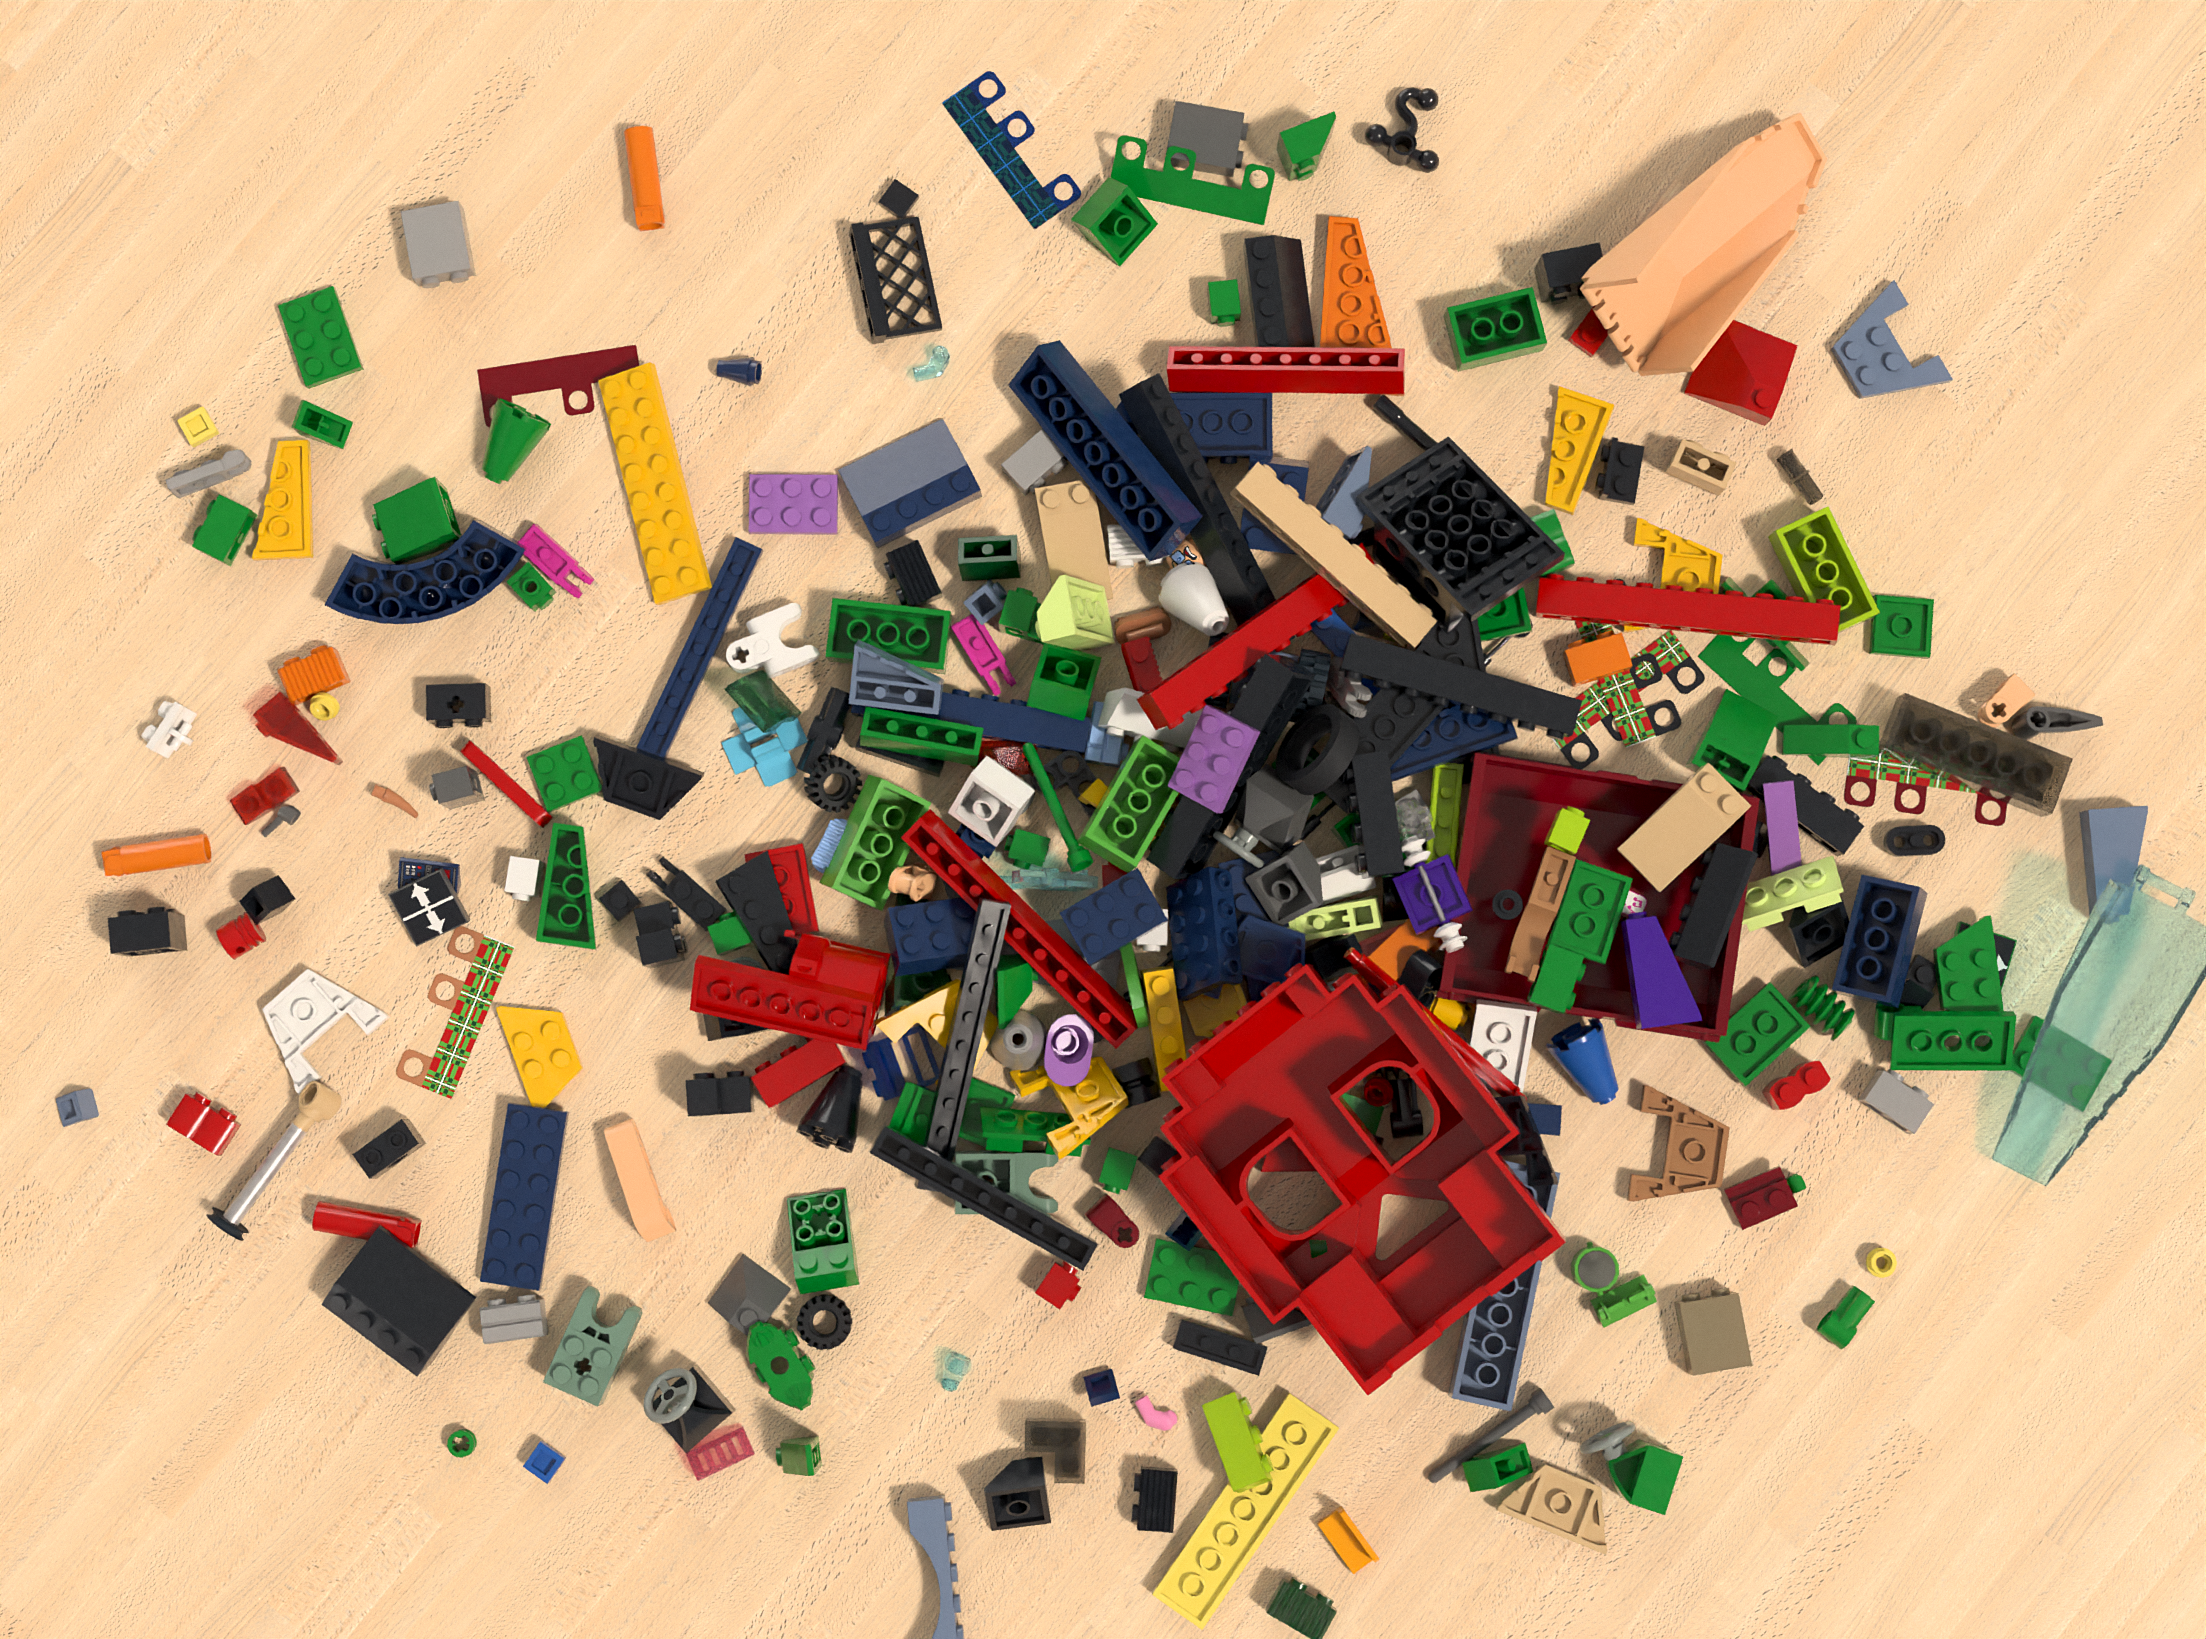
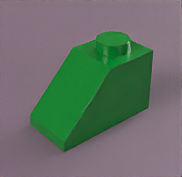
M1525 1442L1484 1453L1462 1463L1470 1492L1496 1489L1534 1472Z

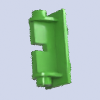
M1643 1274L1604 1293L1602 1296L1590 1300L1604 1328L1657 1302L1654 1296L1656 1294L1654 1288L1650 1283L1648 1284Z

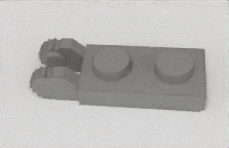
M241 449L225 452L222 460L212 459L205 461L201 464V467L193 470L178 471L173 477L165 481L168 489L177 498H182L249 471L252 461Z
M1333 656L1329 665L1326 687L1341 707L1345 708L1350 715L1362 718L1367 710L1363 704L1356 702V700L1368 701L1372 693L1369 688L1361 685V682L1345 678V672L1338 671L1342 657Z

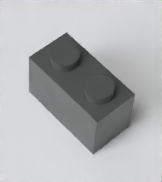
M468 766L432 775L433 783L429 786L433 800H438L440 805L450 810L485 801L478 772Z

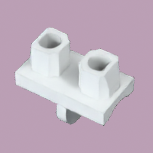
M163 701L158 709V715L164 718L158 728L152 724L147 726L142 733V738L147 742V748L168 759L174 750H178L182 742L191 746L194 740L189 738L187 734L193 727L191 723L197 714L177 702L173 704Z

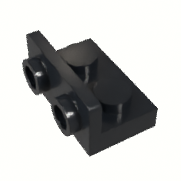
M1615 437L1610 439L1608 445L1603 444L1600 461L1605 462L1603 473H1598L1595 490L1600 491L1598 499L1628 505L1635 504L1645 446L1618 442V438Z

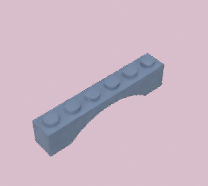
M945 1495L908 1499L910 1533L922 1545L930 1557L940 1588V1613L932 1639H964L963 1624L957 1625L956 1613L961 1612L960 1594H954L953 1582H958L957 1563L951 1564L950 1555L951 1551H955L954 1533H948L947 1521H952L951 1502L945 1503Z

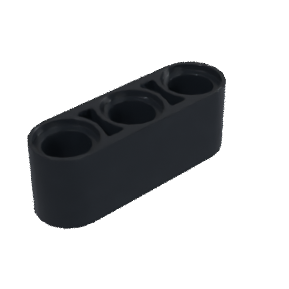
M1424 949L1417 950L1406 962L1398 983L1400 985L1405 984L1413 996L1430 1010L1441 982L1443 966Z

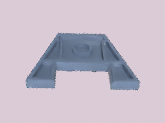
M1895 280L1887 286L1831 348L1860 399L1949 383L1953 380L1939 355L1913 368L1885 322V318L1909 305Z

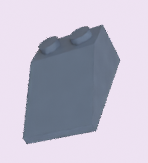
M1368 445L1347 455L1315 506L1320 511L1321 518L1327 524H1333L1343 532L1345 540L1354 539L1363 528L1361 521L1366 513L1356 504V496L1367 490L1369 486L1372 448Z

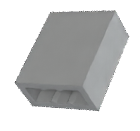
M459 201L401 211L412 278L418 286L435 288L440 285V282L451 280L452 283H461L469 280L468 277L476 276L465 212Z

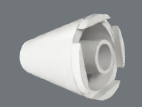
M1194 562L1195 564L1191 565L1186 563L1177 565L1161 581L1160 586L1162 590L1161 596L1159 595L1161 605L1170 614L1208 636L1222 633L1228 626L1229 616L1209 569L1199 562Z

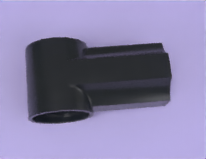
M1412 1078L1388 1080L1394 1091L1393 1098L1391 1099L1392 1112H1390L1393 1139L1423 1136V1120L1421 1110L1418 1109L1416 1083Z

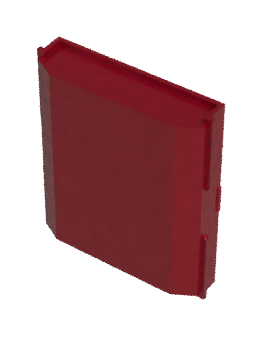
M1478 752L1471 755L1470 763H1473L1457 874L1473 911L1450 920L1451 922L1462 924L1458 932L1460 936H1467V939L1463 941L1464 947L1457 951L1447 953L1445 949L1441 982L1435 998L1476 1004V1000L1479 999L1533 1006L1537 1008V1013L1544 1009L1526 1002L1532 982L1527 981L1528 977L1513 971L1511 974L1504 971L1511 943L1519 920L1527 905L1544 851L1547 847H1550L1544 844L1558 810L1562 808L1567 810L1568 806L1581 810L1585 813L1584 818L1590 820L1577 853L1572 856H1575L1580 861L1633 878L1631 888L1653 897L1647 910V917H1657L1668 942L1674 931L1678 932L1682 921L1678 920L1680 911L1685 903L1689 904L1693 893L1689 892L1691 883L1696 875L1700 876L1704 865L1700 864L1703 853L1661 892H1658L1618 852L1617 848L1683 784L1655 779L1651 781L1642 780L1634 775L1598 770L1597 772L1575 769L1574 766L1488 752ZM1739 793L1751 807L1708 848L1711 849L1712 845L1721 843L1752 851L1760 798H1755L1754 795ZM1748 882L1715 967L1700 970L1676 960L1701 1013L1702 1021L1637 1030L1719 1043L1720 1037L1727 1035ZM1506 889L1517 892L1523 902L1521 913L1511 920L1499 918L1492 908L1494 896ZM1505 899L1503 907L1506 910H1511L1513 902L1510 899ZM1620 917L1606 963L1602 965L1585 958L1583 959L1582 963L1586 964V969L1581 981L1575 982L1572 992L1576 993L1575 1001L1571 1010L1566 1009L1565 1013L1614 1020L1616 1027L1636 1030L1621 921L1627 919ZM1552 922V924H1551V927H1550V929H1549V931H1548V934H1547V937H1546V939H1545V942H1544V945H1543V948H1542V951H1541L1540 959H1541V957H1542V954H1543L1545 945L1547 944V940H1548V937H1549V934H1550V931H1551L1553 922Z

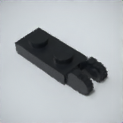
M663 856L659 860L661 866L676 877L667 884L660 875L652 870L646 875L663 889L662 892L705 931H708V926L715 924L718 917L722 916L727 909L683 870L680 871Z

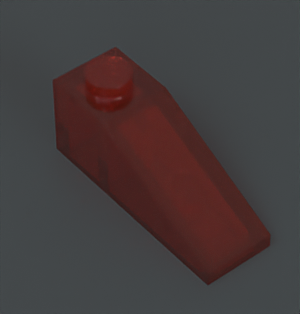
M279 692L253 714L259 721L255 726L266 738L271 736L337 765L343 763V760L300 709L290 702L288 695Z

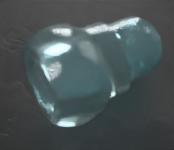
M958 1352L948 1353L944 1359L945 1368L943 1370L944 1375L941 1380V1387L950 1392L957 1390L960 1381L963 1380L964 1376L972 1368L971 1359Z

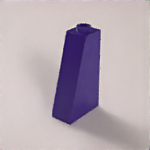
M1646 912L1628 914L1629 920L1621 921L1636 1030L1702 1021L1701 1013L1657 917H1647Z

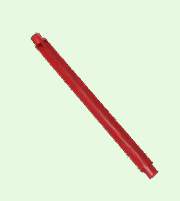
M1353 947L1345 953L1344 958L1351 963V967L1372 985H1375L1381 992L1394 983L1398 987L1401 986L1364 953L1360 954ZM1419 1002L1470 1068L1480 1078H1483L1502 1097L1525 1096L1520 1092V1088L1493 1067L1487 1059Z

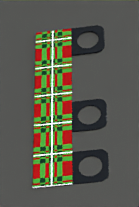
M1616 579V580L1623 581V582H1624V585L1627 586L1624 580H1622V579ZM1575 621L1581 638L1585 639L1586 643L1596 641V635L1613 630L1610 624ZM1650 653L1632 659L1633 666L1630 670L1599 679L1626 748L1675 730L1681 725L1680 716L1675 704L1671 700H1665L1644 708L1638 689L1657 683L1662 679V672L1657 659ZM1647 661L1654 666L1655 673L1651 679L1642 680L1637 676L1636 667L1640 662ZM1668 708L1672 711L1674 719L1669 726L1662 727L1656 723L1655 713L1658 709Z
M1672 630L1631 658L1632 660L1648 653L1653 654L1657 659L1662 676L1666 673L1681 694L1690 693L1705 680L1703 672ZM1647 661L1640 662L1636 667V674L1642 680L1651 679L1655 673L1654 666ZM1689 667L1695 671L1696 680L1692 685L1684 686L1679 683L1677 674L1681 668ZM1597 682L1575 698L1582 700L1573 735L1570 737L1564 736L1563 740L1553 739L1575 769H1584L1599 756L1598 749L1584 732L1601 720L1615 740H1623L1620 732L1614 730L1612 726L1614 717L1600 682ZM1646 687L1641 688V689H1638V693H1639L1640 691H1642L1643 689H1645ZM1584 743L1589 747L1590 756L1586 761L1579 762L1572 757L1571 750L1575 744Z

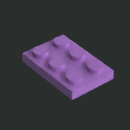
M749 474V534L838 535V475Z
M1205 705L1168 787L1216 813H1223L1260 731L1211 705Z

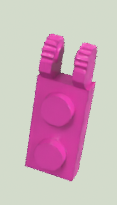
M533 523L518 541L526 547L524 555L557 585H561L574 597L580 598L583 593L577 585L567 579L572 571L588 585H591L595 580L591 574L578 565L579 562L538 524Z
M973 614L951 626L980 677H984L995 696L1001 693L997 682L990 675V672L1000 668L1003 678L1011 687L1017 684L1005 664L1007 663L985 625H981Z

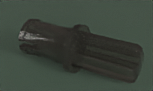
M1790 449L1776 459L1791 479L1789 483L1791 485L1795 484L1809 505H1813L1822 499V492L1809 475L1810 469H1805L1793 449Z

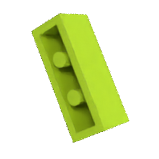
M1232 1392L1203 1404L1202 1408L1232 1490L1242 1493L1273 1480L1270 1472L1274 1471L1268 1454L1263 1455L1259 1443L1263 1442V1438L1257 1425L1253 1426L1249 1415L1252 1414V1409L1247 1397L1242 1398L1241 1394Z

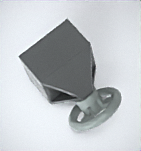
M1266 764L1246 781L1233 821L1239 828L1230 839L1218 830L1213 832V837L1255 867L1262 868L1264 862L1250 852L1251 849L1256 846L1259 840L1278 854H1282L1301 838L1315 796L1299 793L1278 777L1276 769Z

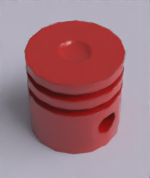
M244 912V916L239 915L237 919H232L216 929L221 945L234 960L254 948L253 946L257 947L260 945V942L264 943L267 940L260 924L255 925L247 912Z

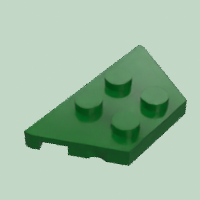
M1991 915L1983 916L1976 923L1954 935L1953 938L1933 949L1940 1009L2004 1011Z

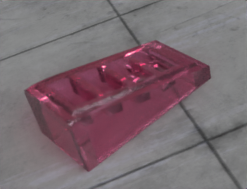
M743 1426L686 1453L697 1481L755 1455ZM736 1436L744 1452L739 1455L732 1441V1438ZM723 1442L726 1443L729 1452L732 1456V1458L728 1460L721 1447V1443ZM713 1447L720 1460V1464L717 1465L709 1451ZM703 1453L709 1469H703L698 1454Z

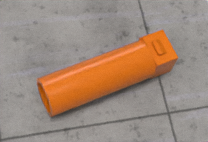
M648 126L631 127L624 131L636 224L640 231L663 229L665 214L662 204L653 128Z
M207 834L124 845L121 848L116 846L102 851L105 876L115 875L119 877L124 874L130 875L210 863L212 852Z

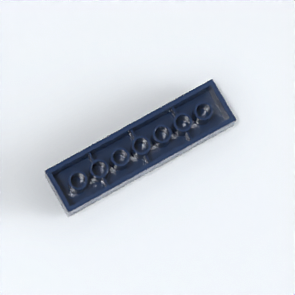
M1058 340L1038 345L1008 386L1149 562L1171 555L1203 516L1063 343Z

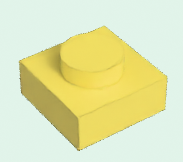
M203 406L177 420L190 445L194 448L220 434L208 411Z

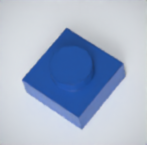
M542 1440L523 1467L548 1484L566 1457Z

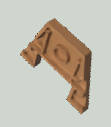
M1643 1085L1639 1112L1668 1116L1670 1122L1662 1177L1653 1178L1630 1174L1627 1201L1634 1202L1722 1187L1730 1127L1657 1091L1651 1086Z

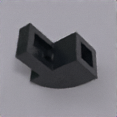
M1354 933L1330 936L1305 948V965L1311 964L1324 980L1339 969L1351 967V963L1344 958L1345 953L1351 947L1355 948L1360 954L1363 951Z

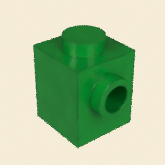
M1016 828L1014 835H1008L1004 851L1009 852L1008 859L1013 860L1012 866L1024 870H1029L1030 866L1043 869L1051 839Z
M734 912L718 917L720 922L708 926L714 947L719 956L753 944Z

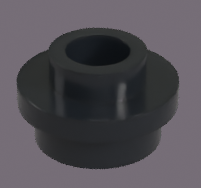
M1506 889L1494 896L1492 908L1499 918L1511 920L1521 913L1523 902L1517 892ZM1505 899H1510L1513 902L1511 910H1506L1503 907Z

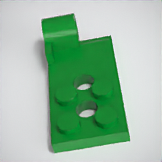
M1899 1003L1898 1008L1876 1004L1873 1034L1879 1039L1891 1041L1889 1066L1891 1070L2011 1071L2016 1015L2014 1011H1923L1921 1006H1904ZM1952 1035L1960 1037L1956 1045H1944L1947 1037ZM1986 1035L1990 1037L1989 1042L1985 1046L1974 1045L1975 1040L1979 1036Z

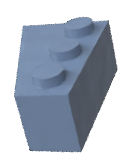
M858 639L854 647L849 704L939 714L942 702L943 678Z

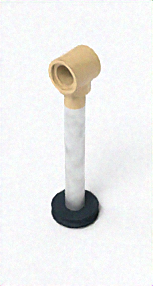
M317 1081L309 1082L302 1089L298 1098V1109L301 1112L226 1212L212 1207L214 1212L212 1215L207 1214V1218L225 1233L243 1241V1233H249V1231L240 1223L313 1124L315 1122L320 1123L322 1120H329L338 1112L342 1101L341 1096Z

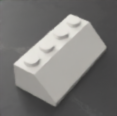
M1126 687L1106 693L1098 724L1099 727L1107 729L1106 734L1123 738L1125 734L1134 737L1133 742L1144 735L1173 754H1178V751L1184 752L1202 713L1200 710L1193 714L1188 711L1182 716L1184 721L1175 728L1169 730L1166 726L1155 730L1136 700L1145 693Z

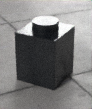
M277 875L253 887L239 902L255 925H258L282 913L295 900V897L280 876Z

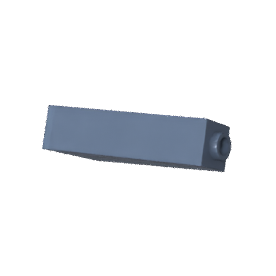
M2148 806L2090 809L2079 812L2090 918H2100V923L2119 922L2118 916L2129 914L2148 815Z

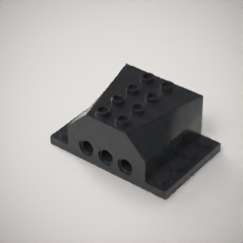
M1449 436L1356 496V504L1374 522L1372 556L1399 584L1403 585L1410 592V596L1418 604H1424L1433 613L1432 617L1447 635L1464 616L1470 622L1474 621L1564 560L1565 553Z

